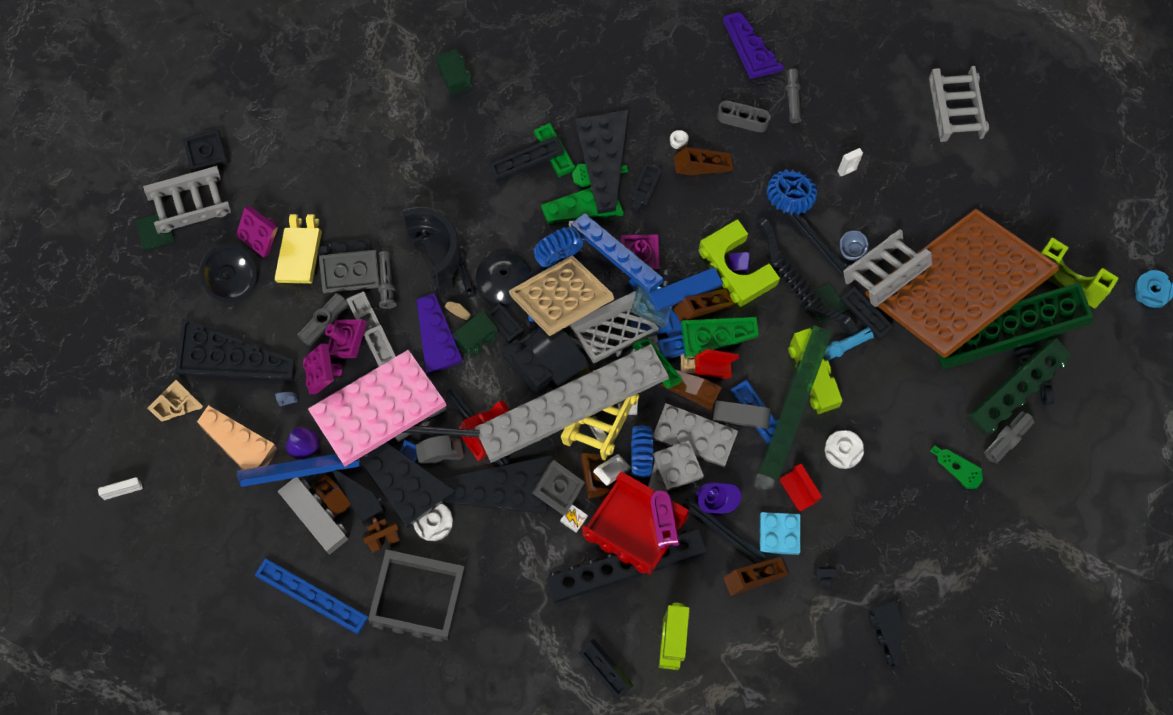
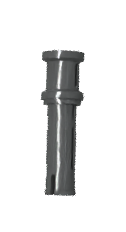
M388 251L379 253L381 285L378 288L381 295L379 307L383 309L396 307V301L394 300L395 286L392 284L391 253Z

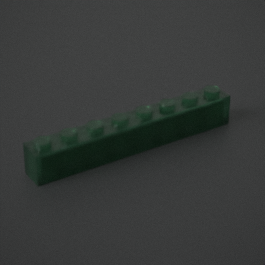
M815 325L810 328L757 473L779 480L831 338V331Z

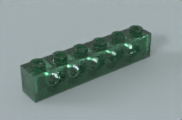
M1057 338L1048 340L971 411L967 417L981 433L994 432L999 427L998 423L1002 419H1008L1013 414L1012 410L1015 407H1021L1027 401L1026 397L1028 395L1035 394L1041 388V383L1049 381L1055 375L1053 373L1055 370L1067 365L1069 362L1067 359L1072 355ZM1047 356L1051 359L1050 366H1047L1045 363ZM1033 369L1036 370L1038 374L1036 379H1033L1031 376V372ZM1019 382L1024 386L1022 392H1019L1017 389ZM1005 395L1010 399L1008 405H1005L1003 402ZM991 408L996 411L994 418H991L989 415Z

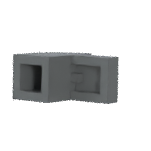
M449 436L429 438L415 445L419 464H436L443 459L460 460L464 457L461 439H453Z

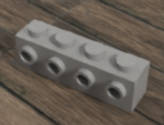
M298 477L293 478L278 490V493L330 555L348 540L345 536L347 531L341 523L335 524L333 521L335 516L328 508L324 510L321 507L323 501L316 493L312 496L308 491L311 487L304 479L300 481Z

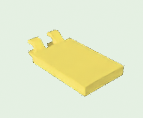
M290 214V228L284 229L275 281L277 283H312L322 231L318 228L319 219H315L313 214H308L306 217L307 228H300L302 219L298 218L297 214Z

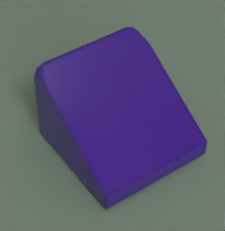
M749 252L730 254L728 268L734 273L747 274Z

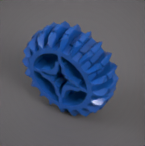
M785 169V171H779L773 175L768 183L767 195L771 205H776L777 210L782 209L783 214L787 211L790 215L793 212L799 215L801 212L805 213L812 208L813 203L816 201L817 190L816 184L812 183V179H807V174L802 175L800 171L796 173L793 169L790 172Z
M562 228L540 240V243H537L533 249L535 259L542 267L554 266L564 259L576 255L583 246V240L575 228Z
M646 425L634 426L631 439V474L633 477L638 478L650 477L653 463L652 428Z

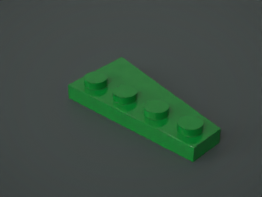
M591 188L541 205L547 224L569 222L578 219L584 213L590 218H607L612 215L623 216L624 214L618 199L616 211L597 214Z
M756 317L682 320L681 322L685 359L694 357L707 349L717 350L759 336Z

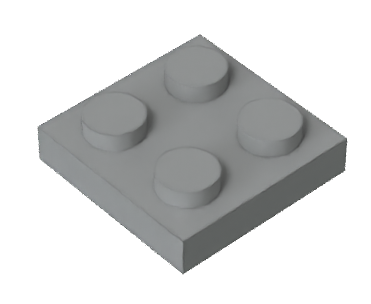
M690 441L653 453V459L666 491L704 477Z

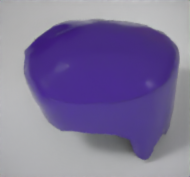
M298 427L291 431L285 447L290 456L303 460L310 458L318 449L319 439L315 432Z

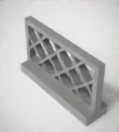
M636 291L589 313L570 324L569 329L572 337L577 338L593 363L659 331V328L639 302V296ZM637 308L641 315L636 317L629 315V312ZM614 318H625L624 325L614 323ZM627 320L639 322L638 327L626 326ZM602 324L610 326L608 333L597 330L598 326ZM640 324H648L651 329L648 331L639 329ZM611 328L622 329V335L611 334ZM625 330L636 333L635 337L632 339L623 337ZM585 332L592 333L593 338L592 340L584 339L581 334ZM595 335L607 337L605 344L595 342ZM608 339L619 340L620 343L617 346L607 345ZM592 346L603 348V353L595 355L592 351Z

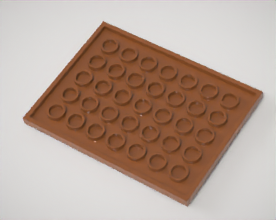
M975 209L918 252L921 253L925 249L930 251L932 265L879 304L878 307L943 358H946L1056 273L1059 267L1052 260ZM867 290L865 295L870 300L869 290Z

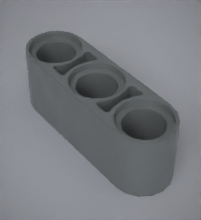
M722 101L718 108L717 119L724 124L755 132H764L768 128L770 114L766 110L732 101Z
M716 401L713 421L768 429L771 409Z

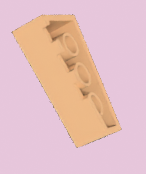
M209 405L197 421L201 428L242 470L268 466L278 451L273 443Z

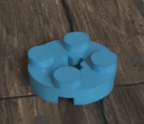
M1148 271L1142 274L1135 283L1136 299L1146 306L1161 308L1173 297V282L1171 283L1168 279L1169 277L1161 271ZM1155 285L1159 292H1153L1150 287Z

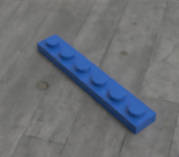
M585 213L571 223V228H575L582 238L648 293L663 283V277Z

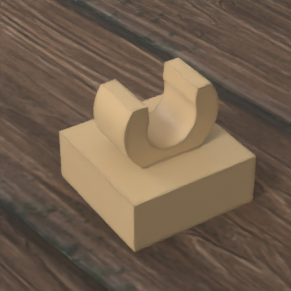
M685 355L680 356L681 372L698 375L695 372V356L685 359Z

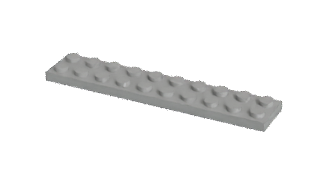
M648 345L475 427V430H480L479 439L492 463L669 379L652 345Z

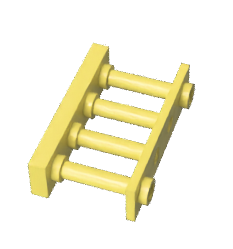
M639 394L625 399L621 409L610 406L603 410L617 416L613 426L592 417H587L564 428L561 434L563 444L571 446L573 441L578 440L601 449V458L606 460L607 456L612 454L615 447L614 442L632 405H636ZM585 423L608 432L609 434L605 442L579 433L581 424Z

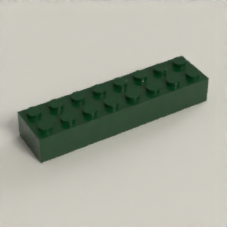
M1079 282L1018 301L948 357L943 358L937 352L936 354L941 369L945 370L1091 325L1093 314Z

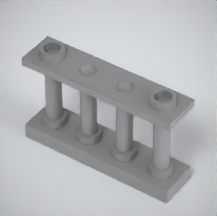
M971 66L967 75L944 77L941 75L940 68L932 69L929 82L940 142L948 141L953 132L978 131L979 139H983L989 130V123L985 120L980 94L979 73H976L975 66ZM969 82L970 91L947 93L943 89L944 84ZM972 98L973 107L949 109L946 105L947 100ZM975 114V124L952 125L949 122L950 116Z
M217 166L143 186L148 201L154 200L160 221L154 222L158 233H167L178 227L214 217H224L231 213L228 202L222 203L216 183L221 181ZM209 185L215 205L203 207L198 187ZM191 190L196 211L185 213L180 192ZM173 196L178 216L166 217L161 200L162 197Z
M899 229L854 264L849 265L844 270L845 283L848 285L854 280L858 281L869 290L870 303L877 307L932 265L931 252L925 249L917 254L904 244L903 231ZM898 248L909 256L911 260L906 264H902L890 253ZM884 258L898 270L889 275L876 264ZM870 269L882 278L883 281L878 285H874L862 274Z

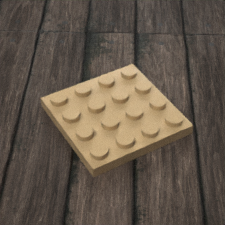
M573 255L509 290L511 297L549 336L614 300L613 293Z

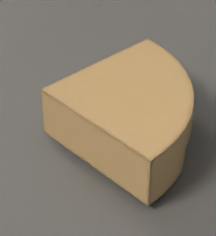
M450 301L445 305L446 309L462 319L468 320L471 315L460 303Z

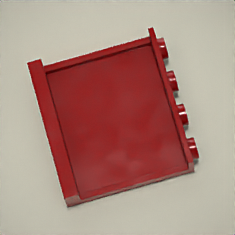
M620 471L616 477V484L588 525H583V537L590 543L595 542L599 544L605 552L616 554L622 562L631 563L639 572L643 574L646 572L649 575L652 574L670 546L666 545V548L660 549L658 545L651 507V497L656 491ZM672 501L677 532H679L688 519L689 510ZM670 531L663 532L664 537L671 536Z

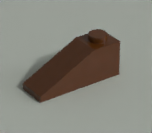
M685 147L673 157L677 174L700 175L734 170L731 153Z
M725 288L685 297L673 310L681 323L682 320L704 319L732 307L734 302Z
M676 370L683 381L679 385L669 388V390L712 410L722 387L706 379Z
M778 557L736 569L723 577L730 595L734 596L776 581L789 574L782 558Z

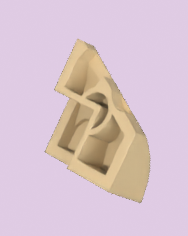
M175 380L148 406V409L163 422L173 417L199 410L203 406Z

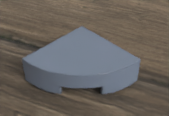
M293 392L275 394L279 406L298 401L297 394Z

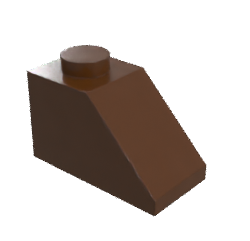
M324 474L310 485L335 517L343 513L351 505L341 489L327 474Z

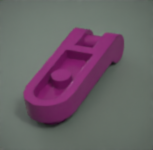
M657 491L651 497V507L659 548H666V545L672 544L673 546L680 545L672 499L668 493ZM670 531L671 536L664 537L663 532Z

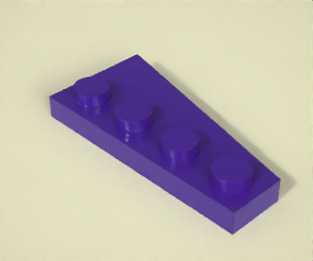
M741 12L724 16L723 22L750 79L783 70L782 64L774 59L775 55L771 50L768 51L763 45V40L755 35L754 29Z
M435 294L417 299L426 374L430 375L461 363V355Z

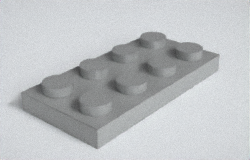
M666 403L654 431L653 440L669 447L690 441L696 457L725 467L738 431Z

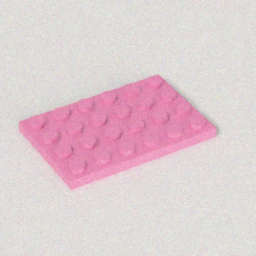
M407 350L308 408L342 464L346 467L447 405L410 351Z

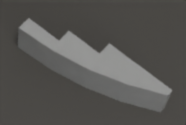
M364 291L346 299L355 319H362L367 322L363 336L378 366L380 367L395 358L396 356Z

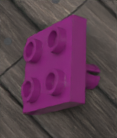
M251 206L244 208L236 237L262 257H266L269 255L278 227L272 218H265Z
M621 235V244L650 268L659 272L658 235Z
M362 319L335 320L334 325H328L325 334L330 336L328 342L330 358H356L367 322Z
M320 344L303 358V367L307 377L306 386L308 387L309 394L319 393L334 381L333 376H340L342 373V369H337L342 367L341 364H331L328 344Z

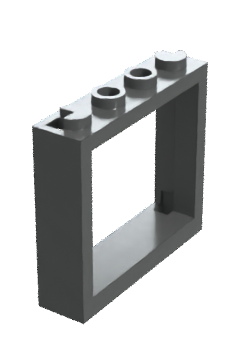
M386 550L368 618L369 623L372 624V627L384 630V627L392 628V632L404 634V631L411 632L412 636L423 638L425 635L432 637L431 640L436 642L449 641L465 567ZM390 562L456 576L443 630L377 616Z

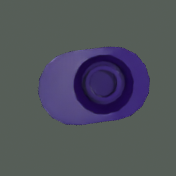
M708 482L702 485L700 490L696 491L699 507L707 513H730L739 506L741 501L739 488L732 484Z

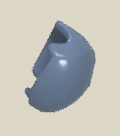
M852 230L846 232L840 239V250L847 260L858 261L867 254L868 240L860 231Z

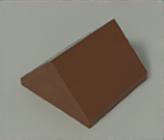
M581 454V465L588 499L607 496L616 484V481H613L606 485L593 472L598 466L611 459V456L608 455L606 460H603L599 454Z

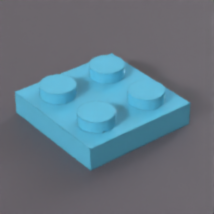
M761 512L760 552L799 555L800 514Z

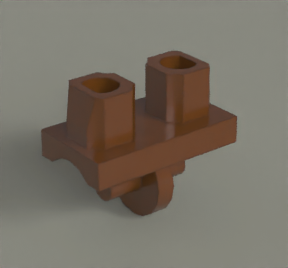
M372 517L373 524L366 527L368 532L374 529L377 531L362 537L364 543L368 544L372 552H375L382 548L379 538L385 535L389 544L399 541L398 527L394 522L380 529L381 526L387 524L385 518L377 521L375 517Z

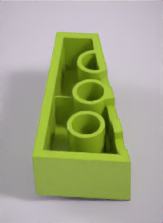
M815 326L794 333L788 351L791 358H794L796 361L797 373L802 375L805 391L809 392L811 396L810 403L812 408L816 409L818 414L840 407L843 401L835 378L829 376L831 374V367L829 362L823 359L824 348L822 342H817L815 334L818 331Z

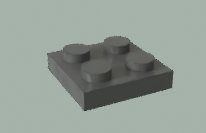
M552 460L532 493L562 515H566L585 482L555 460Z

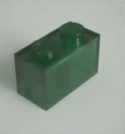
M455 49L436 56L437 66L450 95L471 88L470 80H472L469 69L466 70L464 67L465 61L462 54L459 55Z
M482 311L455 331L453 339L467 356L474 355L481 350L482 345L486 342H492L497 337V327Z

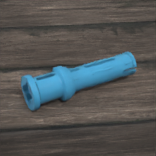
M867 327L840 342H831V345L823 349V359L829 362V360L835 357H841L845 351L874 337L873 332L868 333L871 329Z

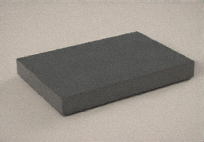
M376 250L319 256L323 294L379 288Z

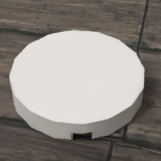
M836 431L829 436L825 443L826 458L832 465L838 468L847 469L854 467L860 462L864 454L862 440L852 431Z
M440 504L414 523L415 531L421 538L427 541L442 540L452 529L453 519L451 512L447 506Z

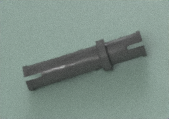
M789 69V71L787 70L788 85H786V90L789 96L790 122L799 123V121L801 122L799 97L801 85L798 81V70Z

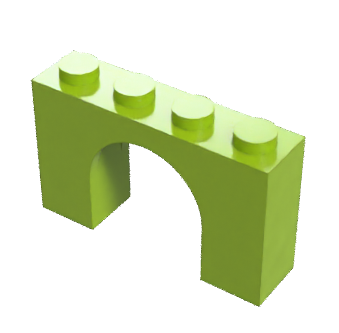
M737 219L701 240L699 253L703 259H707L710 269L715 268L723 283L722 286L730 292L732 301L742 307L777 286L780 278L770 264L750 275H738L727 267L724 256L730 250L744 243L748 236V233Z
M1051 238L1041 251V254L1056 263L1059 270L1047 280L1060 288L1080 282L1088 304L1096 308L1111 292L1119 278L1103 268L1093 277H1085L1073 272L1062 260L1069 247Z
M672 603V606L668 605L662 624L658 668L679 670L681 661L685 659L689 607H685V604Z

